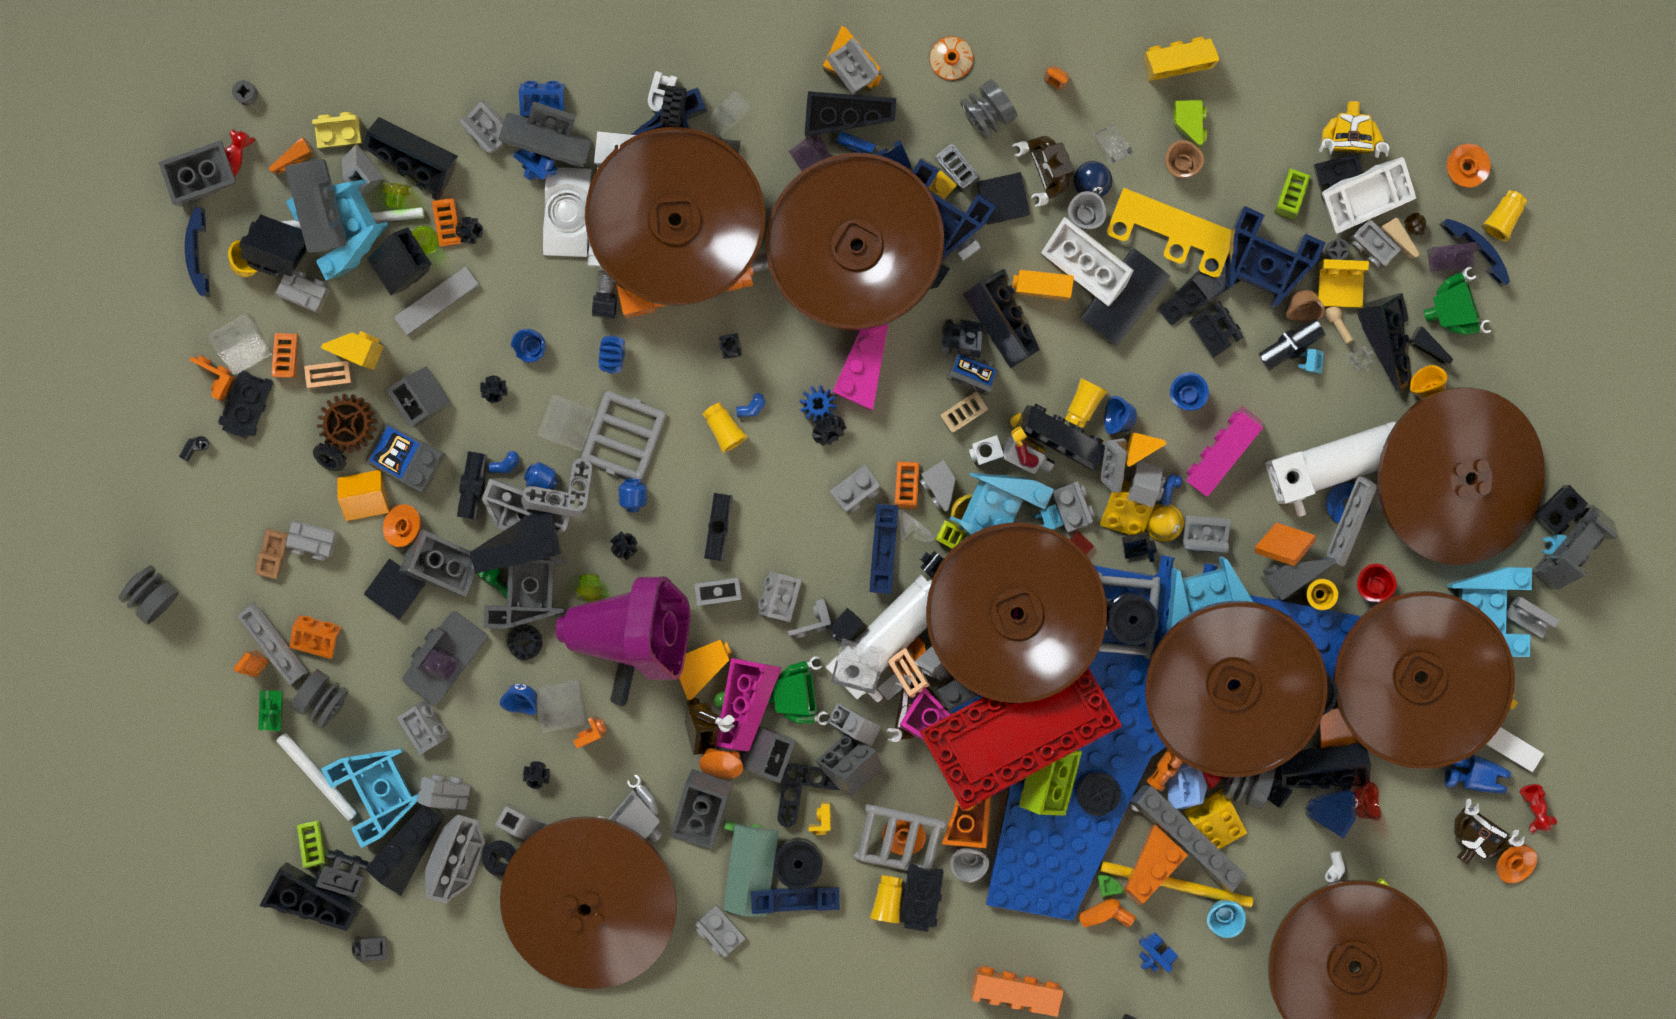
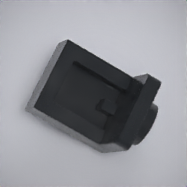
M1148 532L1122 537L1125 559L1147 554L1149 562H1154L1153 553H1157L1155 541L1150 540Z
M1274 778L1267 800L1278 808H1282L1291 795L1292 790L1290 788H1281L1280 781Z

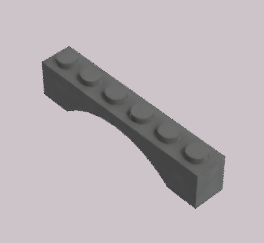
M1143 785L1129 801L1145 817L1181 845L1223 890L1233 892L1247 876L1152 786Z

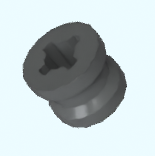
M238 81L232 88L233 97L244 105L254 103L258 97L256 87L248 81Z
M1339 238L1329 242L1325 247V256L1330 260H1343L1350 252L1349 244Z

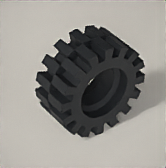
M670 85L666 87L661 107V125L680 127L684 117L683 114L685 113L686 88Z

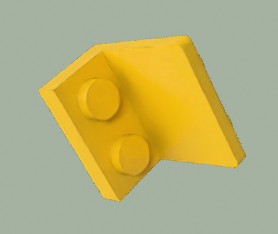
M1330 259L1320 261L1318 298L1323 305L1361 307L1363 305L1364 272L1369 268V261Z
M1124 479L1120 492L1113 493L1111 491L1100 526L1128 535L1144 533L1154 506L1150 508L1149 505H1142L1141 502L1129 501L1128 495L1131 481Z
M1222 789L1205 798L1203 804L1184 810L1190 823L1219 850L1247 834L1233 804L1229 799L1223 797Z

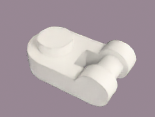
M655 72L647 101L652 111L658 112L662 109L665 91L658 89L659 85L676 86L678 77L672 75L668 77L664 76L662 72Z

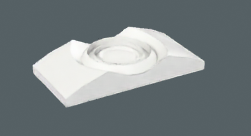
M1402 157L1375 165L1365 173L1341 180L1322 192L1336 234L1416 199L1409 172Z
M556 167L558 169L556 174L548 175L545 183L543 255L588 257L589 240L585 225V206L591 184L592 169Z

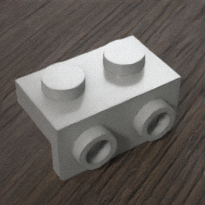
M854 38L850 39L846 45L826 58L852 94L870 84L879 75L875 63L868 58L863 47Z
M485 100L480 101L468 116L461 118L459 121L463 125L464 130L478 141V145L488 153L497 151L504 144V142L499 140L504 120Z
M1371 219L1367 220L1349 238L1353 241L1352 246L1358 252H1364L1369 257L1368 261L1376 268H1385L1390 260L1401 250Z
M1185 516L1182 539L1184 549L1192 552H1199L1200 550L1210 551L1215 554L1228 552L1230 519Z

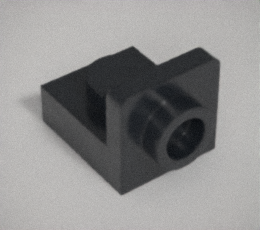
M355 937V943H352L353 956L361 962L387 959V937Z

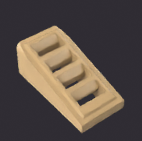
M1394 218L1380 227L1411 260L1419 256L1420 253L1398 218Z
M976 391L942 413L940 417L952 434L989 409ZM973 398L980 407L979 411H976L970 402ZM964 404L968 405L973 415L969 416L963 407ZM958 408L961 410V412L966 418L964 421H962V419L956 412ZM951 413L959 423L956 426L948 416Z

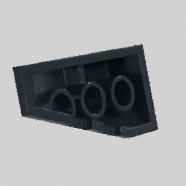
M1403 293L1370 301L1358 308V318L1362 329L1395 390L1400 391L1411 383L1410 357L1405 352L1406 342H1409V335H1405L1404 322H1408V315Z
M542 511L530 514L470 551L475 574L561 555L562 550L553 513Z

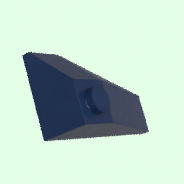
M1345 789L1317 795L1315 799L1311 798L1305 809L1307 812L1305 815L1344 839L1356 820V810L1352 808L1355 805L1353 800L1355 793Z

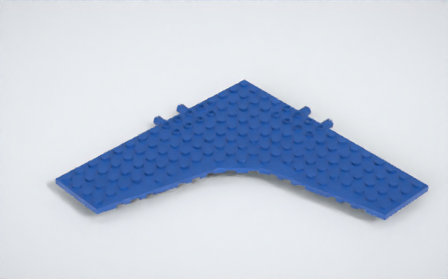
M1161 555L1158 574L1155 575L1093 565L1097 572L1103 573V576L1152 580L1155 577L1161 578L1157 613L1159 620L1154 642L1155 651L1157 645L1167 633L1171 572L1175 557ZM1204 563L1203 573L1215 571L1218 566ZM1103 585L1107 599H1113L1119 594L1131 592L1137 593L1150 601L1151 589ZM1249 594L1253 602L1273 607L1295 620L1314 641L1321 654L1325 670L1334 679V667L1340 646L1351 627L1361 616L1328 609L1318 610L1312 606ZM1133 616L1129 618L1131 622L1135 619ZM1105 630L1102 643L1128 645L1119 641L1109 630ZM1142 643V644H1139V645H1135V646H1145V643ZM1098 651L1089 669L1122 726L1079 749L1082 751L1066 816L1039 815L1019 807L1020 795L1026 778L1009 787L986 905L1073 921L1151 757L1166 747L1152 725L1146 706L1145 680L1151 659L1144 658V655ZM1232 679L1228 682L1227 687L1232 690L1237 689L1240 681ZM1094 771L1106 772L1113 776L1121 791L1117 807L1112 812L1110 811L1103 816H1094L1085 812L1078 804L1076 798V787L1080 779L1087 773Z

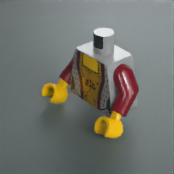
M1022 414L1014 415L1010 420L1014 430L1011 432V436L1003 448L1004 460L1033 474L1039 468L1049 473L1055 461L1046 457L1045 448L1028 438L1021 426L1015 429Z

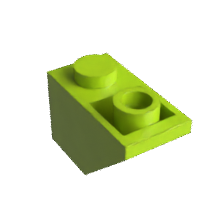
M1202 100L1175 101L1173 104V126L1188 141L1200 148L1203 142L1207 140V130L1203 128V120H1206V106L1202 105Z

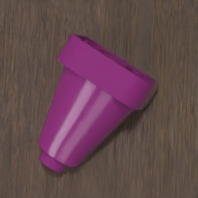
M638 577L632 585L631 592L569 608L565 616H560L557 620L556 636L559 642L565 643L572 652L634 666L649 680H677L684 668L691 622L690 604L687 597L667 577Z

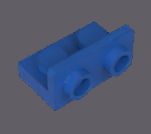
M526 81L524 84H521L519 88L520 116H529L533 101L565 111V84H559L558 81H548L546 84Z

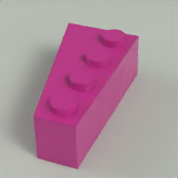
M888 324L860 330L832 393L873 411Z
M1243 405L1227 420L1229 423L1224 429L1221 428L1213 438L1215 440L1210 447L1207 445L1201 452L1200 457L1202 458L1197 464L1193 463L1186 471V474H1188L1186 481L1206 497L1210 495L1263 429V421Z
M731 658L721 719L731 715L735 719L732 723L734 727L727 732H722L719 728L715 746L750 751L781 667Z
M924 687L902 719L900 727L924 742L920 731L950 714Z

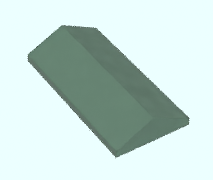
M735 824L724 911L741 916H767V913L751 914V891L771 889L779 830Z

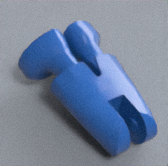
M1472 755L1470 759L1465 758L1451 764L1452 766L1466 768L1470 770V773H1465L1452 767L1446 768L1444 775V785L1446 787L1452 788L1458 782H1463V788L1487 793L1506 794L1508 787L1495 783L1498 775V777L1510 779L1512 772L1502 766L1476 755Z

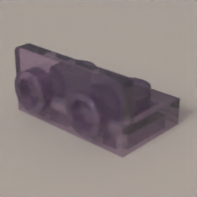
M817 135L808 136L789 151L801 171L820 160L833 156L826 149L824 140Z
M1477 242L1428 249L1429 270L1434 272L1474 266L1473 253L1478 251Z

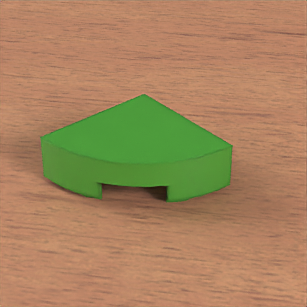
M1097 875L1102 897L1124 893L1116 879L1109 875Z

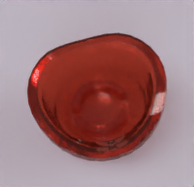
M1369 782L1363 787L1354 790L1355 797L1353 800L1355 805L1352 808L1356 810V816L1361 819L1380 820L1382 812L1379 806V790L1374 782Z

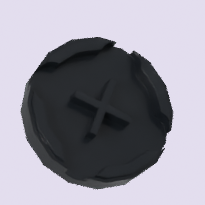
M1094 771L1087 773L1080 779L1076 787L1078 804L1090 815H1106L1110 811L1112 812L1120 801V787L1113 776L1106 772Z

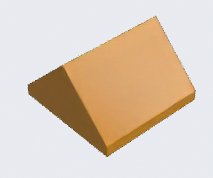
M1138 433L1129 434L1126 446L1127 461L1124 468L1130 467L1167 444L1166 441Z
M382 470L337 478V500L346 521L390 512Z

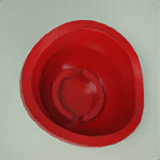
M1382 564L1366 566L1357 578L1359 594L1370 602H1382L1390 598L1396 590L1397 583L1394 574L1388 567Z

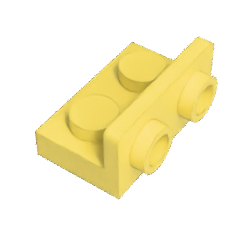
M353 112L340 113L339 117H331L328 114L319 115L318 119L312 120V124L315 126L318 149L363 144L360 118L357 115H353Z

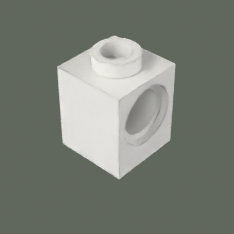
M997 435L971 444L972 449L969 450L972 462L977 461L978 465L1004 456ZM982 445H988L991 448L992 452L989 457H982L980 455L979 449Z

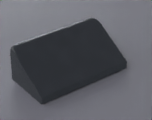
M618 663L610 698L611 702L620 706L627 704L635 670L634 666Z

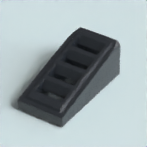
M1422 326L1417 327L1409 340V344L1444 365L1452 363L1453 358Z

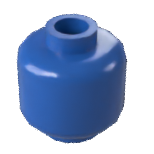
M537 462L534 465L530 464L523 478L526 481L527 487L534 486L554 490L558 483V479L555 478V469L541 462Z
M640 479L624 480V483L618 487L619 505L626 508L627 512H639L640 508L647 504L646 485L641 483Z

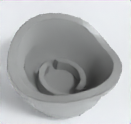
M1090 191L1079 193L1071 200L1068 206L1069 219L1081 229L1098 228L1106 219V208L1102 198Z
M960 846L952 855L950 866L952 873L958 879L965 882H974L983 877L987 872L989 859L981 848Z

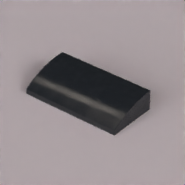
M1132 248L1123 260L1126 265L1134 270L1123 291L1110 306H1107L1095 296L1079 317L1114 346L1119 345L1171 277L1135 248Z

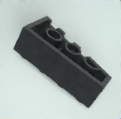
M380 117L367 130L363 148L385 164H392L398 170L397 173L403 177L407 175L416 182L415 186L422 191L426 189L433 194L432 198L436 201L440 200L454 172L458 155Z
M1002 269L979 282L963 295L1002 354L1004 360L1010 368H1013L1040 349L1029 324L1024 323L1022 319L1024 312L1021 306L1016 305L1012 296L1015 292L1012 285L1008 286L1005 280L1007 276L1006 271Z
M1036 403L1034 407L1031 405L1026 406L1015 429L1021 426L1026 435L1086 468L1096 471L1104 456L1105 445L1102 444L1104 440L1095 435H1091V437L1083 434L1084 429L1074 424L1072 427L1064 424L1066 421L1064 418L1056 414L1053 417L1046 414L1047 409Z
M1352 743L1343 746H1329L1318 749L1309 748L1299 751L1290 760L1278 766L1277 770L1281 788L1309 789L1312 785H1317L1321 789H1329L1330 786H1341L1342 789L1351 790L1352 786H1360L1361 790H1369L1371 762L1368 750L1361 743Z
M423 805L370 862L365 870L380 884L402 896L445 815L437 808Z

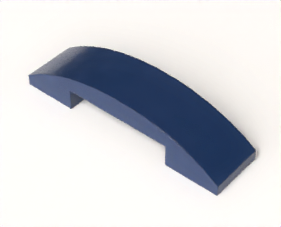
M195 207L186 229L185 261L195 289L200 296L208 298L210 297L209 275L200 274L198 232H206L205 209Z
M1446 219L1439 224L1454 240L1463 236L1491 264L1486 272L1501 287L1510 282L1501 257L1481 234L1463 223Z
M876 505L869 592L891 594L899 508L896 505Z
M808 887L800 890L776 888L751 891V914L799 910H840L839 887Z

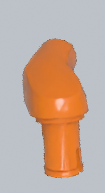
M1108 899L1081 912L1079 919L1084 928L1100 924L1110 918H1114L1126 927H1129L1133 924L1136 916L1121 907L1120 901Z

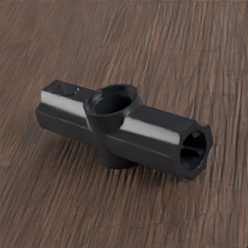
M1314 318L1297 330H1289L1283 333L1278 338V342L1266 348L1258 355L1270 371L1289 358L1295 359L1306 351V347L1326 334L1320 323Z
M738 333L719 337V346L723 359L742 356V347Z
M470 451L467 453L465 471L461 476L459 493L461 495L457 517L477 519L479 501L485 486L484 472L487 454Z
M714 493L705 559L724 560L733 495ZM719 520L724 523L725 528L722 533L714 532L712 526L715 521Z

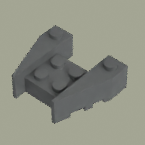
M1587 505L1585 507V512L1574 520L1577 524L1552 555H1545L1532 570V573L1550 589H1561L1584 577L1587 573L1580 567L1589 559V556H1587L1592 549H1597L1602 544L1603 539H1617L1619 537L1615 522L1595 505Z
M553 556L509 566L507 606L485 605L484 628L507 629L564 612L565 608L552 607L554 564H567V560Z

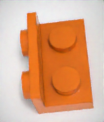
M300 615L293 624L289 648L332 659L335 654L337 636L341 632V626L335 625L332 622L316 620L310 616Z
M597 716L588 719L592 728L577 734L578 738L573 740L576 748H581L606 736L605 731H607V728L602 718L598 719Z

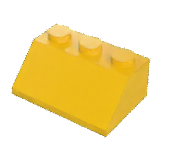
M1204 36L1191 39L1192 42L1183 44V41L1170 43V47L1161 48V45L1148 48V51L1143 55L1148 81L1214 68L1219 62V56L1212 39H1205Z
M360 331L359 334L352 332L323 343L321 348L360 366L374 370L384 346L379 344L380 339Z

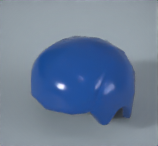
M523 329L513 335L511 347L514 349L516 357L527 363L537 362L545 354L546 341L538 331Z

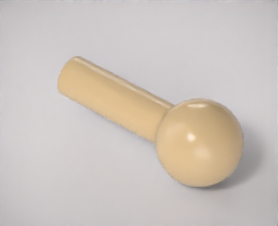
M1336 306L1327 307L1324 313L1325 319L1335 325L1344 342L1349 344L1354 339L1341 320V309Z

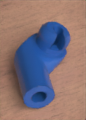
M756 393L753 395V400L748 406H737V417L757 416L765 406L764 395Z
M510 451L502 462H490L489 473H510L519 463L518 453Z
M1175 474L1168 476L1162 487L1164 491L1159 502L1160 504H1171L1173 487H1181V476H1175Z

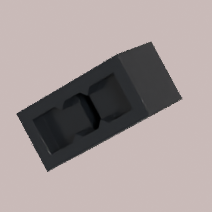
M1563 485L1536 511L1534 518L1550 535H1560L1569 528L1568 523L1573 518L1577 519L1585 512L1584 507L1588 503L1571 485ZM1569 497L1574 502V506L1570 510L1565 505ZM1552 513H1555L1558 517L1555 525H1552L1549 520Z
M847 607L830 626L832 630L830 635L839 643L842 640L847 643L864 624V621Z

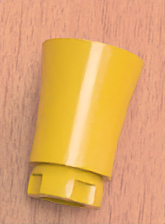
M1509 190L1481 227L1492 237L1505 242L1509 241L1512 231L1524 211L1527 199L1519 192Z
M1080 378L1077 391L1065 420L1084 429L1087 421H1090L1094 411L1108 391Z
M720 402L712 405L702 413L722 453L730 451L748 438Z
M1318 579L1306 586L1304 597L1315 609L1327 610L1335 605L1338 599V590L1331 581ZM1318 590H1321L1320 598L1316 597V592Z
M881 875L870 919L900 924L902 878Z

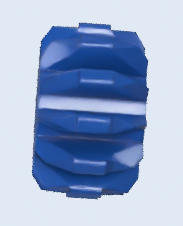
M604 336L599 348V368L607 373H620L625 357V342L617 336Z
M820 385L818 393L815 392L813 386L810 387L811 396L808 392H803V395L808 400L800 399L801 404H807L806 407L800 410L801 412L810 411L805 417L807 420L810 419L812 414L815 415L814 423L818 422V416L820 415L822 419L826 418L825 413L829 416L834 415L828 410L829 408H837V405L829 404V402L836 400L835 396L827 398L831 392L830 389H827L823 394V386ZM817 398V401L819 398L823 399L822 405L824 407L821 410L813 408L814 399Z

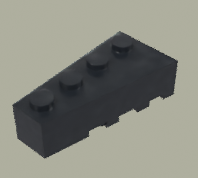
M808 91L804 136L895 121L897 98Z
M286 862L279 868L259 906L273 908L281 913L294 914L302 919L315 920L320 924L347 931L354 924L364 905L344 894L315 886L313 884L314 877Z

